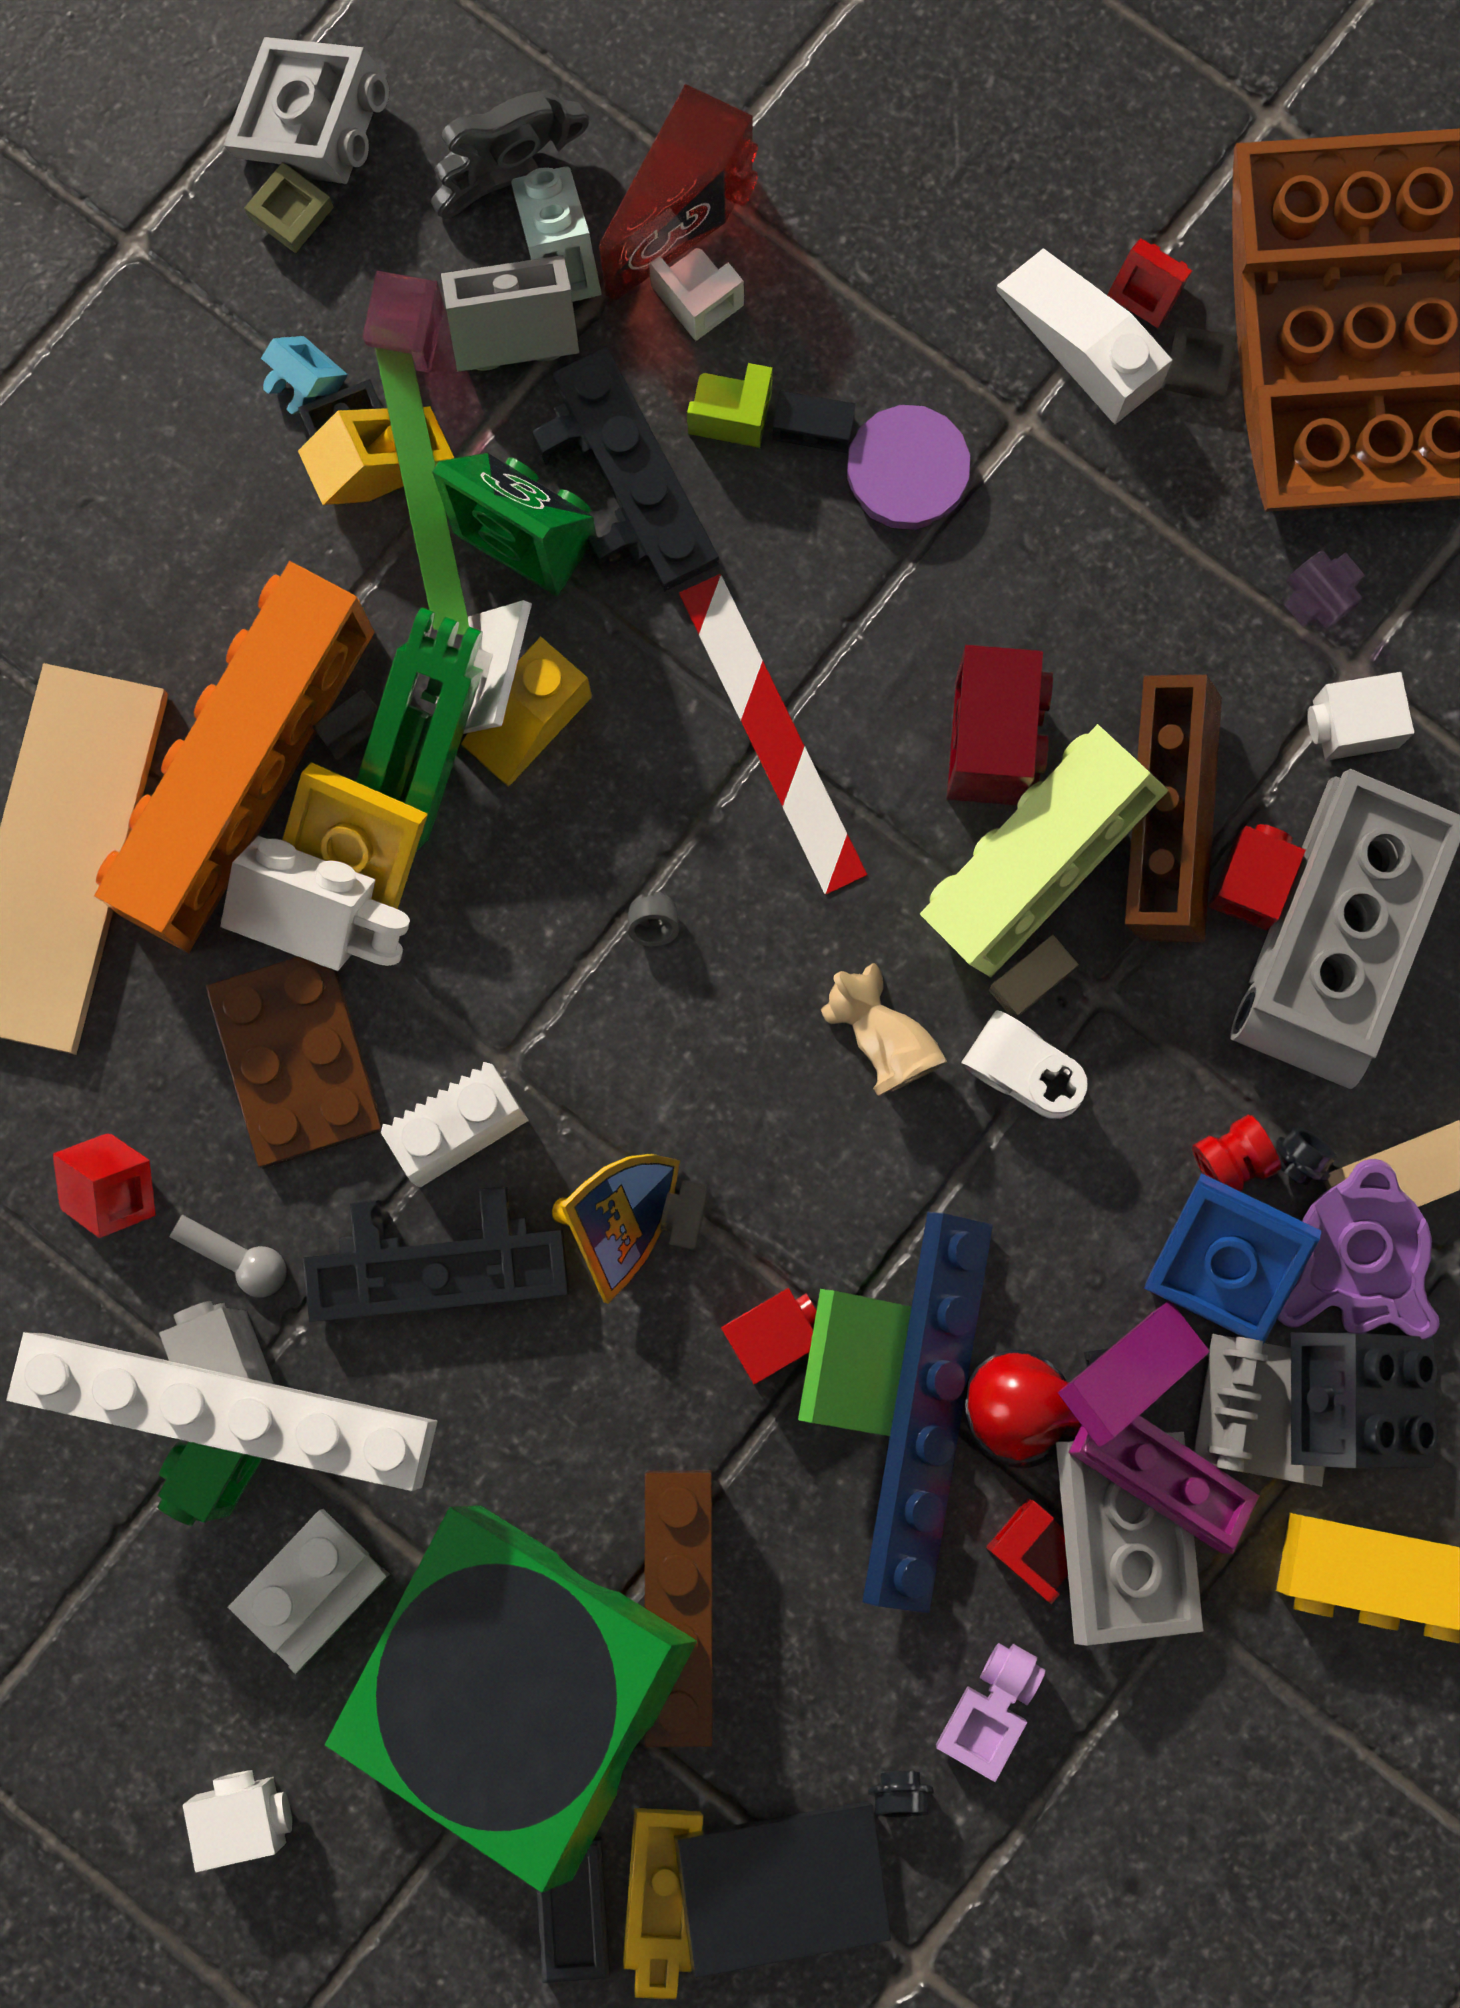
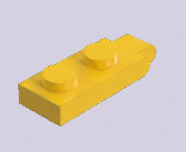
M634 1808L623 1966L624 1969L636 1970L635 1998L676 1999L679 1972H691L674 1836L702 1831L703 1815L700 1811Z

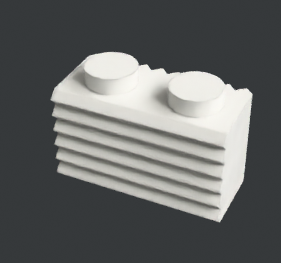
M483 1062L481 1071L472 1069L470 1078L461 1076L459 1085L450 1083L448 1091H438L437 1098L428 1096L426 1105L417 1103L415 1112L405 1110L403 1119L394 1117L392 1126L383 1124L381 1134L411 1183L422 1187L529 1120L493 1064Z

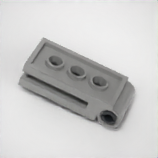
M1352 769L1343 772L1341 778L1335 776L1329 779L1302 848L1306 849L1283 910L1279 920L1269 929L1248 982L1252 985L1243 997L1235 1015L1231 1029V1040L1348 1089L1354 1088L1365 1074L1371 1059L1377 1056L1459 846L1460 815ZM1369 844L1377 848L1381 854L1382 867L1380 871L1376 870L1368 860L1367 850ZM1347 902L1353 905L1359 914V926L1356 931L1346 923L1344 918V907ZM1324 960L1330 963L1336 972L1337 981L1333 990L1328 989L1321 980L1320 969Z

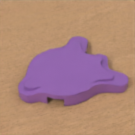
M1378 1159L1364 1160L1355 1166L1346 1180L1324 1192L1310 1206L1302 1222L1321 1230V1237L1277 1319L1287 1327H1300L1327 1307L1338 1306L1341 1308L1343 1326L1349 1333L1365 1334L1380 1325L1390 1323L1400 1328L1408 1336H1420L1421 1339H1428L1437 1333L1440 1325L1439 1316L1429 1303L1425 1291V1275L1431 1262L1432 1237L1428 1223L1416 1203L1399 1187L1396 1173L1388 1163Z

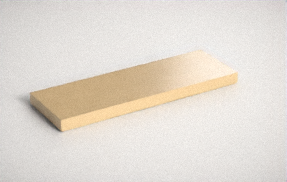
M43 663L0 826L1 1039L77 1055L113 914L111 908L94 897L99 887L96 884V876L105 858L114 850L119 852L132 831L129 828V819L135 806L143 797L169 696L165 689Z

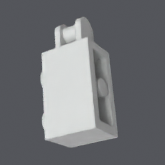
M257 836L232 862L220 927L339 971L351 955L379 965L389 966L399 963L403 948L398 941L399 937L408 931L410 919L404 912L371 900L376 879L355 872L352 867L345 863L325 861L298 851L286 841Z

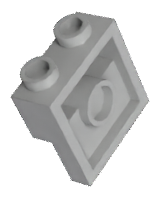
M264 37L223 146L237 159L275 164L283 162L305 179L347 184L352 168L362 166L367 159L369 143L366 131L373 112H381L388 102L389 87L386 80L387 74L364 47Z

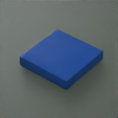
M1201 1173L1147 1278L1144 1289L1244 1338L1260 1340L1264 1344L1321 1237V1230Z

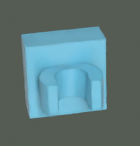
M304 336L273 338L261 357L265 363L274 369L265 378L263 384L265 392L268 394L281 393L287 382L293 386L294 397L286 409L291 414L300 413L298 407L315 401L317 396H326L338 392L348 376L345 371Z

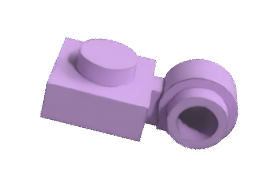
M998 1643L980 1676V1679L990 1684L988 1690L991 1692L990 1695L986 1697L967 1686L936 1743V1748L996 1782L1027 1724L1026 1719L1010 1711L1008 1708L1016 1700L1028 1705L1035 1695L1046 1671L1035 1664L1037 1657L1015 1644H1012L1008 1649Z

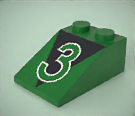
M489 453L439 461L432 471L453 533L556 597L588 551V537H597L594 518L590 515L591 508L582 499L564 489H561L558 494L553 493L537 483L539 477L533 470L514 458H508L504 463Z

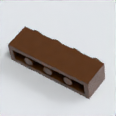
M1207 674L1149 675L1143 678L1137 761L1168 789V792L1132 828L1125 925L1142 941L1205 942L1222 697Z
M712 1470L647 1471L645 1473V1608L697 1640V1643L654 1725L646 1732L645 1747H712Z

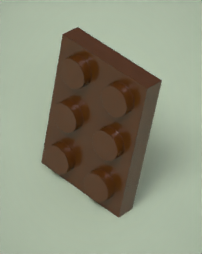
M298 956L205 985L258 1167L264 1169L381 1132L382 1120L336 970Z

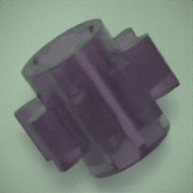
M1322 550L1288 577L1286 582L1293 589L1294 593L1289 596L1291 599L1284 605L1303 627L1310 621L1318 619L1323 627L1328 629L1345 617L1363 600V597L1355 587L1365 575L1347 553L1338 559L1331 560Z

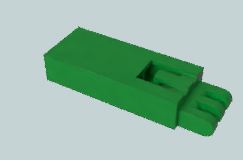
M423 607L420 608L415 617L408 642L396 651L356 780L357 783L428 813L417 850L429 840L483 673V669L473 666L483 632L469 627L462 638L460 648H455L453 643L458 631L459 622L445 617L438 629L436 639H433L429 635L433 626L435 612ZM420 673L430 677L427 688L422 692L421 699L433 704L437 703L434 714L410 705Z

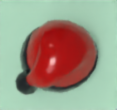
M1009 1349L994 1354L981 1362L966 1384L963 1405L968 1429L978 1448L986 1456L1006 1466L1024 1469L1040 1465L1051 1459L1057 1453L1056 1442L1074 1441L1082 1424L1058 1394L1068 1384L1063 1373L1048 1359L1025 1350Z

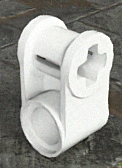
M999 1010L994 1012L961 1062V1065L984 1083L1006 1095L1012 1096L1039 1115L1049 1119H1062L1071 1115L1080 1106L1087 1091L1085 1072L1074 1059L1045 1042L1037 1033L1022 1022ZM1059 1073L1066 1075L1069 1078L1066 1089L1073 1097L1069 1099L1066 1096L1060 1095L1055 1102L1047 1100L1044 1097L1047 1086L1040 1079L1044 1076L1047 1079L1053 1080Z

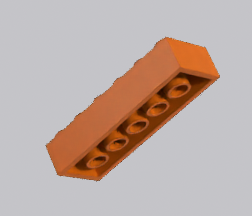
M291 561L288 562L281 576L275 574L265 584L258 601V608L261 610L249 631L242 629L233 639L226 655L228 667L218 684H210L200 695L194 709V718L197 720L185 740L178 739L168 750L161 766V772L164 774L152 796L147 794L137 803L129 819V828L132 831L119 852L114 850L105 858L96 876V884L99 887L94 897L124 919L188 954L228 887L232 862L257 837L375 633L357 596Z

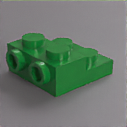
M180 1440L169 1452L160 1469L159 1476L166 1479L157 1495L162 1498L157 1508L169 1517L188 1526H193L196 1520L206 1523L231 1515L262 1458L189 1441L186 1444Z

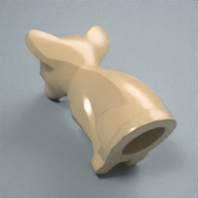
M873 963L866 967L863 974H848L840 971L834 975L835 984L829 994V1003L821 1009L825 1020L830 1024L847 1023L853 1026L858 1047L866 1054L877 1070L878 1082L873 1089L878 1096L891 1090L900 1089L948 1063L937 1042L918 1022L905 1014L881 1005L880 995L883 990V977L876 964Z

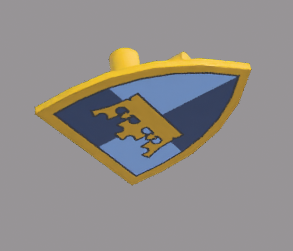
M654 1154L625 1157L603 1167L581 1184L568 1198H559L554 1203L552 1217L556 1222L570 1226L604 1303L609 1304L630 1282L647 1260L659 1238L674 1198L680 1165L679 1160Z

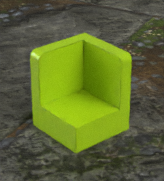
M748 363L745 380L708 373L701 374L698 380L695 399L690 401L688 406V434L760 448L772 394L773 368Z

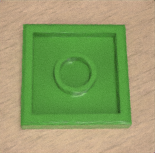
M820 1289L798 1417L799 1421L890 1436L911 1306L839 1291Z

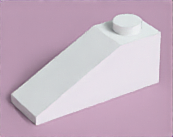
M1044 248L997 285L996 291L1114 424H1117L1162 387L1172 363V358L1129 311Z

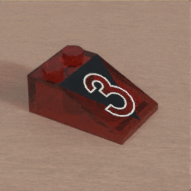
M687 84L684 85L599 243L606 296L618 300L650 277L649 263L660 256L666 264H669L724 225L735 204L742 207L745 206L758 178V172L753 170V162L758 151V144L753 142L752 115Z

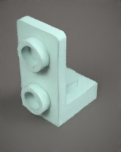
M569 167L556 169L539 168L533 170L527 176L513 179L511 181L526 237L530 259L564 255L573 302L602 295L590 235L571 169Z

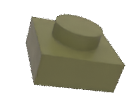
M283 162L244 207L250 220L294 253L301 248L334 208L328 195Z

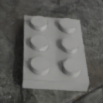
M1165 1432L1185 1446L1184 1432ZM1074 1441L1056 1442L1074 1644L1088 1646L1203 1632L1194 1535L1068 1453Z

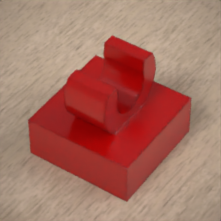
M1140 238L1130 250L1107 296L1156 328H1159L1168 317L1193 270L1189 269L1188 265L1183 261L1178 262L1160 250L1161 247L1156 244H1150Z

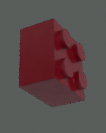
M965 645L955 682L946 800L1018 805L1025 791L1039 782L1040 774H1045L1048 757V735L1037 734L1038 727L1043 726L1045 711L1050 709L1053 673L1042 672L1043 651Z

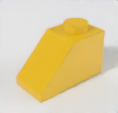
M423 407L435 466L439 461L454 459L431 407ZM388 408L338 410L298 450L322 505L369 502L404 486Z
M540 636L517 662L502 726L467 733L461 743L462 747L509 787L592 698L588 677Z

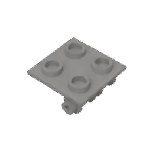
M1212 1334L1194 1452L1218 1468L1322 1487L1325 1466L1291 1465V1348L1263 1344V1341L1250 1338H1234Z

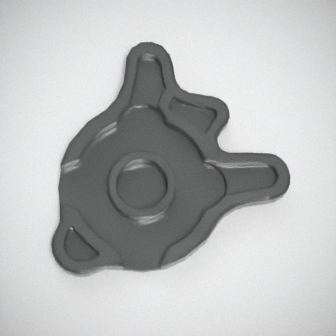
M538 91L509 99L485 114L463 116L453 120L446 126L441 135L451 152L435 167V172L443 184L431 199V204L437 214L444 219L452 218L480 197L492 191L510 186L513 179L527 176L533 170L539 169L532 156L540 151L550 140L559 152L567 143L584 133L589 125V116L579 102L562 100L550 92Z

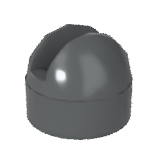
M655 891L654 896L645 897L644 894H641L631 903L628 913V932L631 939L644 946H661L670 943L678 936V911L676 904L669 896Z

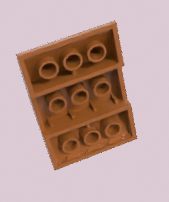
M1460 128L1236 143L1233 160L1232 233L1237 344L1247 431L1255 475L1265 512L1460 499Z

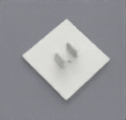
M523 600L468 617L469 626L483 632L473 665L483 669V673L463 734L502 726L532 603Z

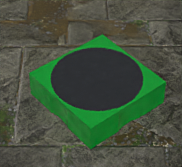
M483 1506L449 1507L329 1735L325 1746L543 1893L568 1883L574 1878L617 1796L622 1772L631 1753L646 1732L654 1725L697 1640L622 1593L604 1588L585 1579L570 1568L555 1551Z

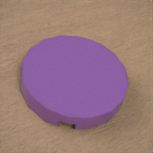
M898 405L877 412L859 428L849 448L847 480L855 498L860 502V507L870 518L891 528L917 530L931 525L933 521L939 520L944 515L946 517L958 506L969 481L970 453L963 434L946 416L925 406Z

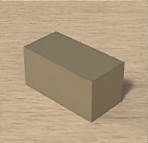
M1052 935L994 982L989 991L1006 1012L1016 1019L1075 971L1079 964L1057 938Z

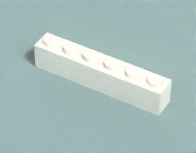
M23 1332L6 1400L409 1491L420 1489L423 1486L437 1426V1420L50 1334Z

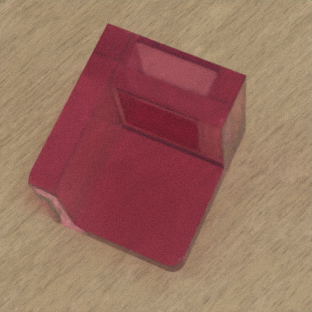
M376 271L363 331L365 344L370 347L412 354L417 371L430 373L444 310L438 282Z

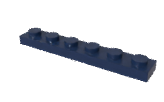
M927 1212L862 1601L864 1603L878 1607L930 1613L991 1240L992 1224L945 1213Z

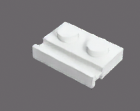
M321 1509L228 1608L273 1653H277L296 1674L387 1579L390 1573L381 1568L349 1533L324 1509Z

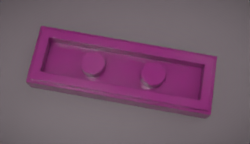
M1167 1301L1069 1382L1058 1394L1098 1447H1101L1123 1431L1210 1351L1171 1301Z
M1140 1415L1115 1438L1101 1447H1098L1081 1425L1068 1452L1220 1553H1234L1259 1498L1258 1494Z

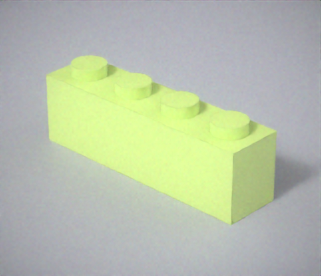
M1097 724L1089 734H1083L1069 744L1062 755L1061 764L1045 781L1037 782L1025 791L1018 802V809L1001 828L991 830L981 838L974 849V856L957 875L949 876L937 885L930 896V903L920 915L969 965L992 977L1168 792V789Z

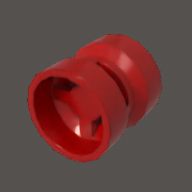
M1249 1114L1232 1123L1229 1133L1220 1138L1208 1136L1192 1145L1193 1155L1202 1174L1242 1192L1244 1183L1253 1178L1265 1180L1282 1169L1281 1161L1271 1139L1261 1124Z

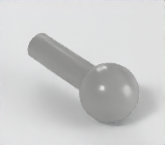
M181 1215L169 1236L235 1272L237 1284L242 1291L250 1296L258 1298L271 1296L285 1282L287 1275L285 1261L272 1248L258 1246L247 1250L184 1215Z

